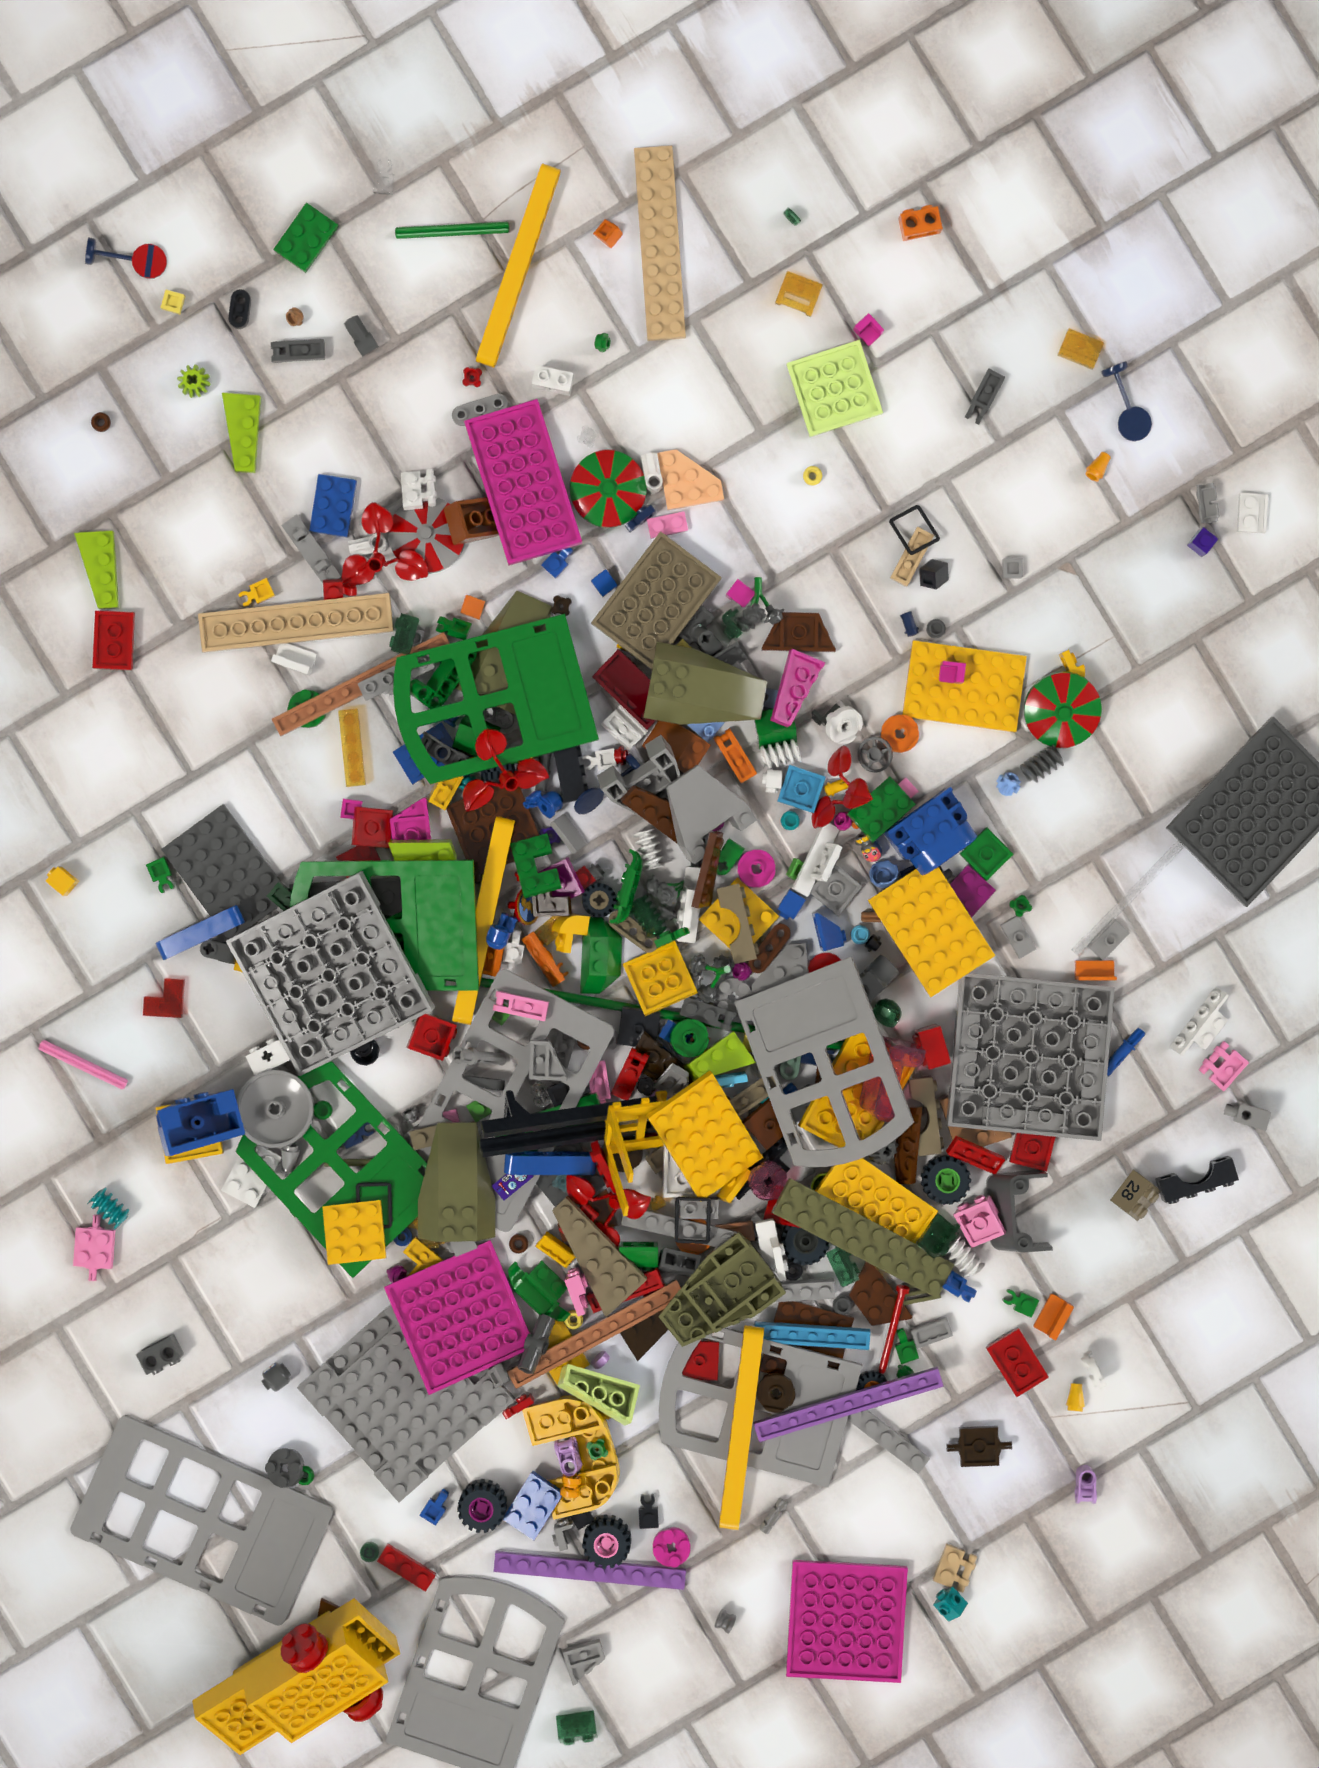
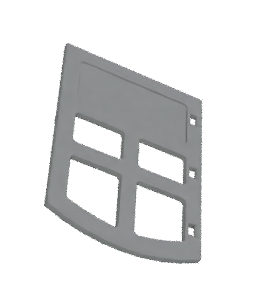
M853 957L838 961L734 1002L794 1166L828 1167L859 1160L889 1145L914 1123ZM747 1021H753L755 1031H750ZM859 1033H864L874 1061L846 1073L835 1074L826 1050L827 1046ZM809 1052L812 1053L822 1078L821 1082L790 1094H784L775 1071V1066ZM773 1076L777 1087L771 1088L768 1077ZM881 1077L895 1117L876 1133L861 1140L843 1096V1090L869 1079ZM827 1096L830 1099L846 1145L845 1147L834 1149L806 1150L796 1128L791 1109ZM794 1132L797 1143L792 1145L789 1134Z
M723 1328L719 1331L724 1333L723 1338L712 1336V1334L705 1337L710 1340L742 1347L743 1332ZM763 1338L761 1353L787 1361L784 1375L793 1382L795 1400L784 1411L773 1413L763 1408L756 1395L754 1409L775 1416L856 1391L863 1365ZM700 1340L683 1347L678 1342L668 1362L660 1391L659 1428L661 1441L663 1444L727 1460L738 1370L734 1384L730 1388L684 1376L682 1371ZM770 1345L782 1348L781 1353L770 1351ZM828 1361L839 1363L838 1369L828 1367ZM678 1390L692 1392L728 1403L717 1441L677 1431L675 1403ZM848 1416L765 1440L761 1453L749 1451L747 1466L829 1487Z
M456 1576L441 1578L385 1742L460 1768H514L535 1705H537L538 1696L564 1619L539 1598L507 1583L479 1577ZM471 1594L493 1597L495 1599L479 1646H474L439 1633V1628L451 1595ZM439 1599L445 1601L442 1611L436 1610ZM509 1604L521 1608L546 1626L535 1663L532 1665L493 1651ZM436 1649L473 1663L467 1685L464 1689H459L424 1676L432 1650ZM420 1655L426 1657L423 1667L416 1666ZM487 1668L525 1679L528 1682L518 1708L478 1694ZM401 1711L407 1714L404 1723L397 1722Z

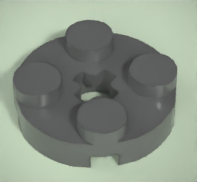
M282 1448L276 1450L270 1456L268 1463L265 1465V1471L274 1485L280 1488L292 1487L298 1484L303 1477L304 1460L296 1450ZM283 1464H288V1465H289V1466L287 1467L288 1472H286V1471L283 1472V1470H282Z

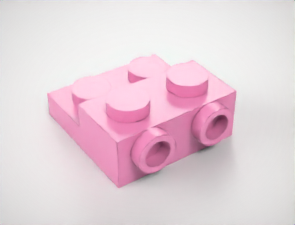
M980 1195L974 1199L973 1203L968 1204L966 1201L957 1206L958 1209L953 1215L971 1248L1005 1235L1006 1230L998 1217L999 1211L991 1196L985 1197Z
M574 1267L568 1270L564 1281L579 1317L584 1315L586 1308H588L585 1293L589 1283L579 1267Z

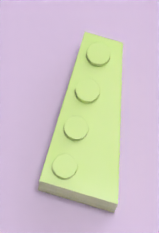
M570 1364L562 1367L558 1387L624 1426L632 1423L640 1385Z

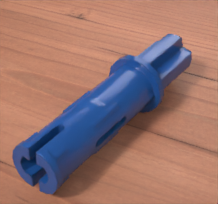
M1137 1028L1127 1040L1124 1039L1122 1045L1108 1059V1077L1132 1050H1136L1134 1047L1145 1036V1032L1142 1029Z

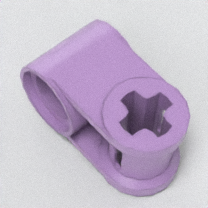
M574 1436L564 1441L556 1440L554 1442V1449L561 1471L565 1476H573L582 1468L577 1440ZM568 1462H572L574 1464V1470L569 1468Z
M1081 1465L1076 1470L1075 1502L1076 1504L1080 1502L1096 1504V1475L1090 1466ZM1084 1473H1090L1088 1479H1082Z

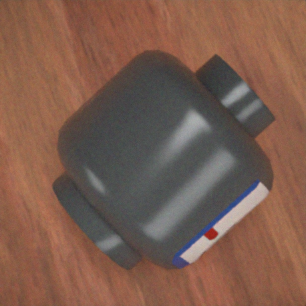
M275 1362L263 1371L262 1376L264 1379L261 1382L267 1390L271 1388L277 1392L290 1382L289 1377L291 1374L283 1363Z

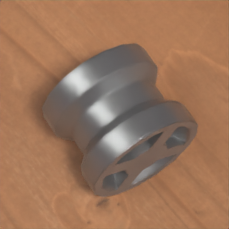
M721 1609L714 1627L717 1629L722 1628L729 1634L735 1623L736 1615H729L726 1613V1610Z

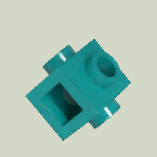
M952 1586L946 1590H940L933 1604L949 1622L961 1616L968 1602Z

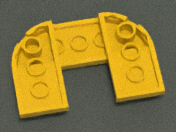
M573 1395L561 1396L559 1399L531 1405L522 1410L532 1446L572 1436L576 1438L578 1443V1450L582 1461V1468L579 1473H576L582 1477L581 1484L578 1486L580 1490L579 1497L567 1498L562 1496L552 1512L553 1519L589 1512L605 1504L618 1485L620 1468L609 1427L601 1411ZM603 1439L608 1455L592 1460L586 1447L587 1443ZM562 1477L548 1480L560 1489L563 1487Z

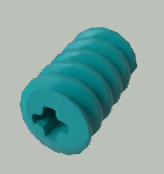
M105 1187L99 1190L88 1203L93 1202L92 1209L99 1207L98 1215L104 1212L102 1219L105 1220L110 1217L108 1224L116 1223L114 1226V1230H116L127 1219L129 1209L122 1211L124 1204L122 1203L117 1206V1198L110 1200L113 1194L105 1195L107 1190Z

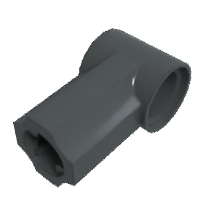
M358 315L347 319L344 323L345 328L352 336L354 344L362 357L379 347Z

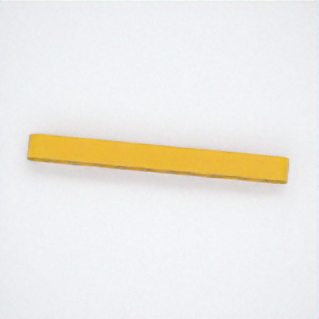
M541 164L477 353L476 362L493 368L496 366L560 177L561 169Z
M498 816L495 818L476 906L479 986L488 949L486 936L490 925H493L515 820ZM458 991L452 1018L453 1022L471 1025L478 991Z
M744 1326L719 1528L739 1529L764 1327Z

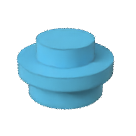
M858 925L851 931V939L856 944H865L870 938V932L865 926Z

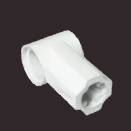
M646 453L641 455L646 489L650 493H658L663 486L657 453ZM656 479L659 481V485L652 487L649 485V481Z
M377 534L348 541L350 554L362 556L373 554L375 548L373 543L376 540ZM381 535L380 539L383 540V545L378 548L379 553H383L388 547L387 540Z

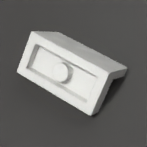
M288 643L280 644L276 655L273 654L271 662L310 676L317 654Z

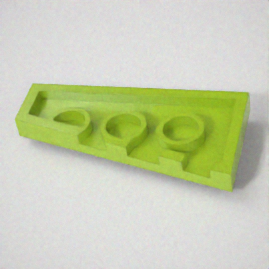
M222 393L235 471L255 473L261 396Z
M114 531L74 533L98 609L119 608Z

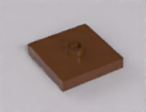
M770 1098L742 1121L766 1150L783 1137Z

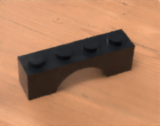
M1226 1156L1210 1161L1206 1175L1197 1182H1184L1174 1173L1155 1178L1160 1190L1161 1200L1165 1203L1168 1202V1204H1174L1179 1202L1180 1198H1193L1202 1191H1205V1193L1213 1192L1216 1190V1187L1221 1185L1223 1187L1232 1186L1234 1181L1239 1180L1233 1159Z

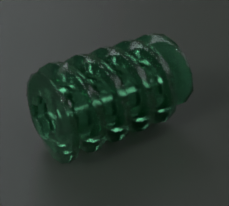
M647 894L633 902L631 913L638 920V924L642 926V930L646 932V936L654 938L663 933L667 926H662L665 923L664 919L658 920L661 917L660 913L654 914L657 908H650L653 902H646L649 898Z

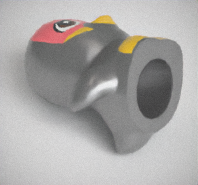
M863 832L855 837V844L861 846V852L867 861L875 862L881 858L883 851L876 841L872 843Z

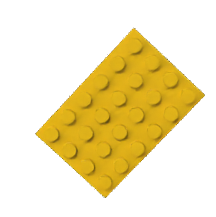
M913 640L902 715H907L914 719L1016 732L1027 656ZM941 662L966 663L964 683L940 682Z
M939 867L926 875H921L915 869L868 899L871 907L930 997L996 956Z
M859 1033L846 1038L832 1063L835 1074L840 1075L874 1061L865 1034ZM885 1042L903 1090L919 1060ZM881 1077L869 1079L843 1090V1096L859 1138L864 1140L880 1130L892 1110ZM824 1096L811 1101L798 1126L838 1148L845 1147L846 1143L829 1097Z
M711 1071L702 1075L646 1115L697 1197H709L730 1182L733 1177H737L746 1168L748 1169L763 1158Z
M864 1158L832 1166L815 1189L819 1194L913 1243L918 1241L938 1212L937 1209Z

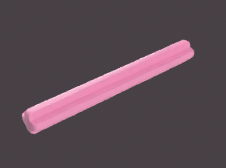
M42 1040L39 1045V1050L120 1089H124L128 1083L127 1079L46 1040Z

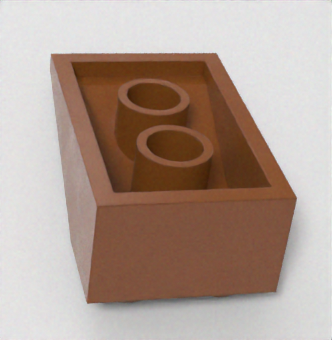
M487 497L456 501L443 508L453 545L499 536Z
M662 721L657 722L642 745L646 749L645 744L662 735L671 746L678 769L683 774L698 765L711 744L683 726Z

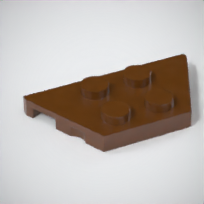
M783 612V619L773 625L761 650L789 651L794 649L799 652H836V648L829 637L820 614Z
M865 1261L849 1292V1296L871 1326L890 1323L897 1295L878 1269ZM903 1304L899 1321L912 1319V1315Z

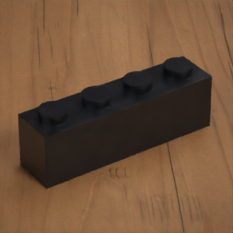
M580 745L554 752L563 803L575 802L583 792L588 790V784H584L582 776H586L584 764L580 765L579 757H582Z

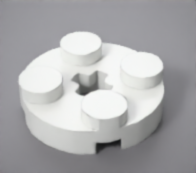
M851 706L838 708L826 717V734L833 742L840 745L848 744L857 737L855 734L858 730L861 731L863 725L862 716Z
M1091 1350L1083 1353L1084 1357L1081 1360L1085 1368L1091 1370L1092 1375L1089 1377L1095 1388L1099 1387V1389L1106 1387L1107 1384L1101 1382L1104 1377L1096 1360L1093 1357L1090 1358V1355H1093Z

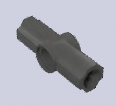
M542 1314L538 1316L532 1333H529L525 1339V1350L518 1364V1369L524 1373L534 1374L541 1355H544L548 1349V1338L555 1324V1320L548 1315Z

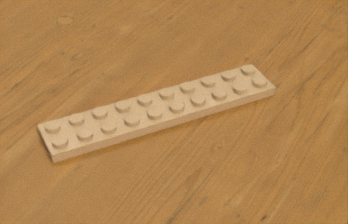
M672 146L634 148L647 341L685 339Z
M390 593L198 614L203 653L394 632Z

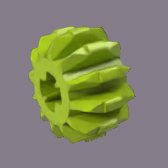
M187 365V372L184 370L180 371L183 377H177V380L181 382L178 384V387L183 389L182 393L184 395L189 393L190 398H193L195 393L198 397H201L200 391L208 392L205 386L211 385L209 381H206L210 376L205 374L206 370L203 367L199 369L198 365H194L192 369ZM191 379L197 380V383L194 384L190 381Z

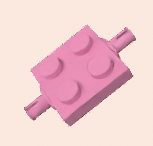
M93 1215L91 1227H76L73 1266L89 1269V1281L97 1280V1269L113 1268L116 1230L100 1227L101 1215Z

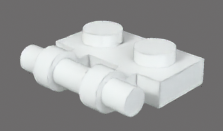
M432 469L426 470L425 477H421L420 471L401 473L404 510L423 509V502L428 501V506L430 507L436 506L437 492L434 485L436 484V477ZM422 486H427L426 493H422Z

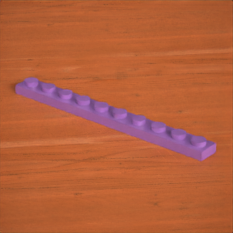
M937 1366L753 1422L759 1442L938 1389L944 1387Z
M495 1551L493 1571L684 1590L686 1569L622 1563L619 1566L615 1564V1567L611 1569L610 1565L606 1569H602L603 1565L599 1564L596 1567L594 1566L595 1562L592 1561L590 1563L588 1559Z

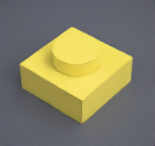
M165 290L160 308L180 315L186 296Z

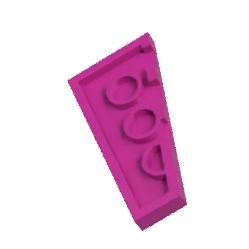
M789 650L770 721L785 727L791 726L801 708L802 702L809 694V690L818 678V674L824 667L825 662L797 650Z

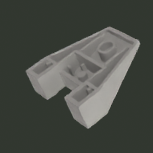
M662 735L645 744L650 760L639 768L622 777L612 765L597 775L600 788L612 802L636 815L638 814L621 801V798L633 785L654 793L658 797L668 799L666 786L680 777L672 748Z
M698 765L666 786L677 844L686 859L694 864L702 860L705 854L706 844L702 837L729 819L733 827L743 831L757 821L751 809L744 801Z

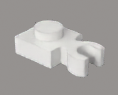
M615 748L595 751L596 757L584 756L583 760L589 759L591 761L590 766L584 767L585 770H591L596 765L598 770L608 769L612 765L614 768L618 767L614 759Z

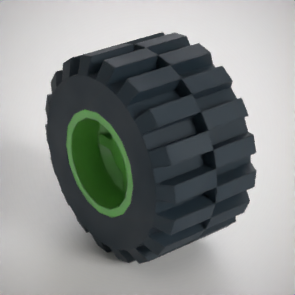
M947 1155L934 1157L935 1159L929 1160L927 1166L923 1167V1173H921L922 1181L920 1182L924 1188V1193L930 1199L943 1205H952L954 1202H960L962 1197L965 1198L967 1190H970L969 1183H971V1178H969L971 1174L967 1170V1166L959 1159Z

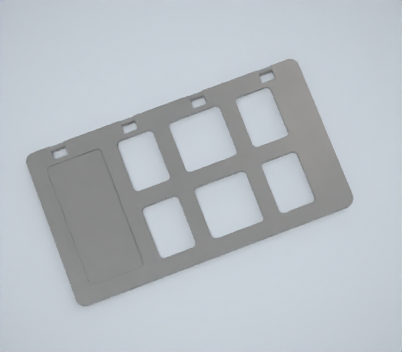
M507 969L500 970L460 1046L465 1048L467 1042L473 1044L472 1048H477L479 1042L484 1040L518 1058L519 1062L502 1095L496 1096L463 1078V1073L468 1065L466 1062L457 1064L452 1060L417 1129L436 1125L437 1122H452L443 1116V1112L454 1091H458L490 1108L492 1114L489 1120L504 1118L506 1091H513L516 1098L529 1073L530 1041L528 1045L524 1046L490 1028L489 1023L495 1013L493 1005L496 1004V1001L490 999L495 989L549 1001L546 1021L539 1020V1024L530 1041L546 1040L551 1029L555 1028L590 1047V1051L578 1073L563 1067L567 1081L561 1082L567 1084L570 1090L559 1110L575 1108L614 1035V1027ZM440 1094L446 1096L442 1106L436 1103ZM483 1131L480 1135V1139H485L483 1136ZM431 1146L419 1149L417 1152L426 1162L430 1155ZM555 1147L538 1149V1151H553ZM505 1154L485 1157L492 1185L506 1174L504 1173ZM422 1166L418 1171L424 1176L426 1169ZM534 1175L533 1178L504 1201L493 1188L495 1195V1228L503 1232H509L513 1228L540 1175Z
M125 1415L116 1424L70 1530L74 1536L82 1540L91 1542L100 1548L152 1569L154 1572L279 1626L287 1618L332 1517L333 1509L322 1501L290 1487L280 1488L274 1485L269 1478ZM142 1439L148 1440L169 1451L153 1488H148L126 1477ZM183 1457L221 1473L220 1481L207 1510L204 1512L167 1496L169 1485ZM236 1480L262 1492L246 1529L236 1527L219 1518L231 1487ZM118 1492L128 1494L145 1503V1508L129 1541L103 1530V1525ZM158 1510H164L198 1526V1530L182 1564L171 1561L143 1547ZM95 1532L102 1535V1540L99 1541L92 1538V1533ZM211 1533L218 1534L238 1544V1549L222 1582L196 1571V1566ZM147 1556L158 1560L156 1565L146 1562ZM201 1580L212 1584L210 1590L200 1586ZM256 1604L266 1608L264 1614L254 1610Z

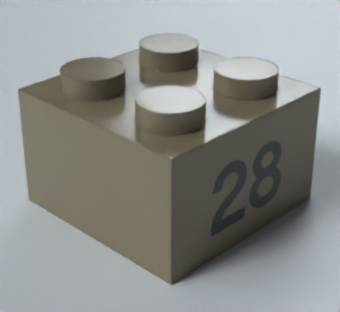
M1132 1170L1110 1201L1138 1221L1145 1217L1148 1212L1147 1208L1151 1203L1153 1204L1157 1201L1160 1190L1138 1172Z

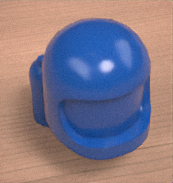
M540 790L532 792L526 797V801L523 802V806L526 809L538 806L542 814L549 819L564 804L563 798L558 792L549 791L542 796Z
M502 912L498 923L490 925L486 936L488 946L496 950L503 949L507 945L511 933L514 931L517 918L509 917V914Z

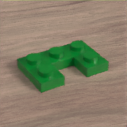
M547 833L510 843L524 898L562 888L557 868L541 873L537 871L534 858L553 853Z

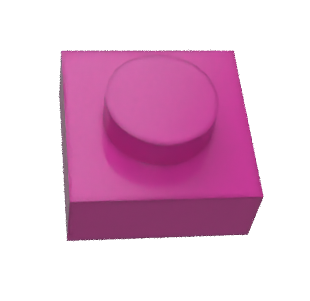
M343 799L340 818L353 819L354 807H362L363 801Z

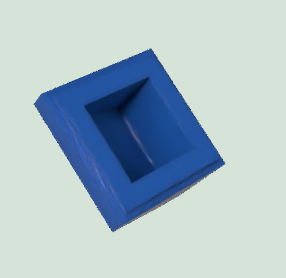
M606 569L591 580V583L602 597L618 586Z

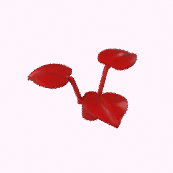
M376 502L370 503L363 512L362 526L368 534L377 533L373 554L368 562L362 555L354 554L347 557L343 564L342 582L344 584L356 583V585L368 583L373 579L375 572H379L383 566L387 567L394 562H397L395 571L401 579L414 581L428 577V567L424 558L414 550H403L399 558L385 561L384 555L378 552L380 532L387 533L391 530L393 517L383 506Z
M485 729L476 740L475 750L482 760H488L493 756L502 771L499 777L500 783L491 781L484 783L481 779H474L468 782L463 789L464 808L469 812L488 803L494 795V789L489 785L497 786L501 789L505 788L507 791H514L518 786L522 789H528L548 779V772L539 761L533 758L519 761L517 771L513 773L506 771L496 755L501 754L505 750L507 740L501 732Z
M845 745L838 748L829 759L828 773L834 777L839 775L848 785V790L845 792L843 801H831L829 796H824L818 800L815 811L811 816L812 825L815 829L824 827L832 821L836 811L834 804H843L846 808L853 809L873 800L865 780L857 778L850 783L843 776V773L847 772L851 766V753Z
M567 1175V1193L574 1203L586 1205L589 1200L594 1202L609 1197V1205L613 1208V1211L604 1225L596 1222L595 1225L618 1247L620 1236L613 1227H608L616 1211L621 1208L617 1194L609 1192L606 1195L593 1197L596 1192L590 1182L577 1175ZM623 1189L629 1206L628 1216L626 1217L630 1219L640 1218L647 1211L651 1197L632 1189Z

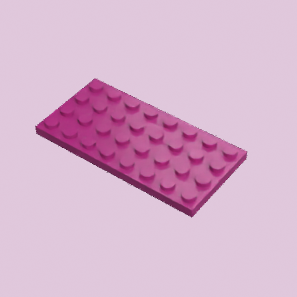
M538 399L465 420L466 430L508 566L582 544Z

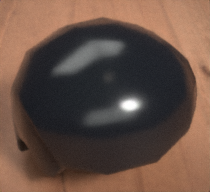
M372 1040L350 1051V1054L357 1064L367 1066L373 1064L378 1059L379 1046L375 1040Z

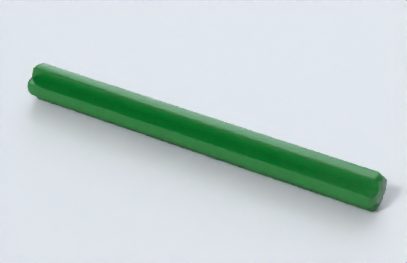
M508 222L395 228L397 239L509 233Z

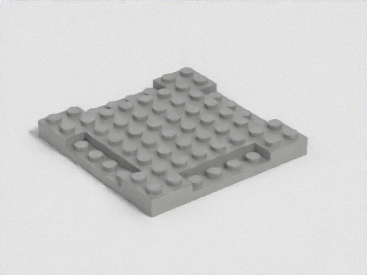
M363 871L226 940L299 1076L435 1008L418 973H414L379 908L380 903Z
M968 973L960 978L946 1126L1101 1141L1115 987Z
M391 1304L297 1387L321 1416L327 1418L374 1471L376 1478L399 1503L484 1426L488 1425L515 1400V1397L504 1385L497 1389L495 1388L487 1373L490 1370L489 1368L428 1395Z

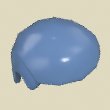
M889 860L873 864L869 871L870 881L878 888L889 887L898 879L899 871L897 864L894 865Z

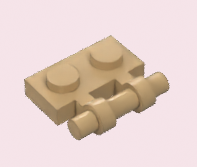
M946 1543L933 1576V1581L947 1587H952L953 1582L956 1581L959 1583L956 1590L963 1593L965 1587L969 1585L970 1574L976 1567L975 1561L977 1556L970 1554L968 1560L964 1559V1550ZM960 1565L965 1567L962 1576L957 1574Z

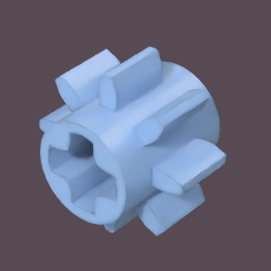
M1006 772L1004 776L1000 775L996 781L998 783L996 787L1005 796H1012L1013 792L1017 794L1021 787L1019 785L1021 781L1018 776L1011 772Z

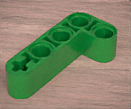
M477 652L468 656L470 666L474 662ZM452 659L442 661L427 684L418 679L411 680L410 695L430 709L443 706L459 683L454 661Z

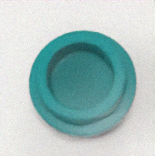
M788 811L782 815L781 825L784 829L794 830L799 826L800 818L795 812Z

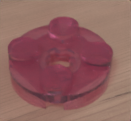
M766 1161L762 1162L757 1168L754 1167L752 1169L748 1184L757 1198L770 1201L779 1198L788 1179L786 1172L779 1164ZM768 1177H771L772 1183L766 1185L763 1182L764 1179L766 1180Z

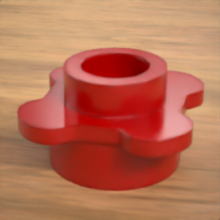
M466 367L463 370V385L479 387L481 385L480 376L482 375V370Z

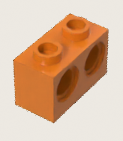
M926 205L921 207V210L916 211L914 209H907L898 218L903 241L940 234L943 229L938 206ZM925 217H932L934 219V223H927L925 221ZM912 220L916 226L908 227L906 221Z

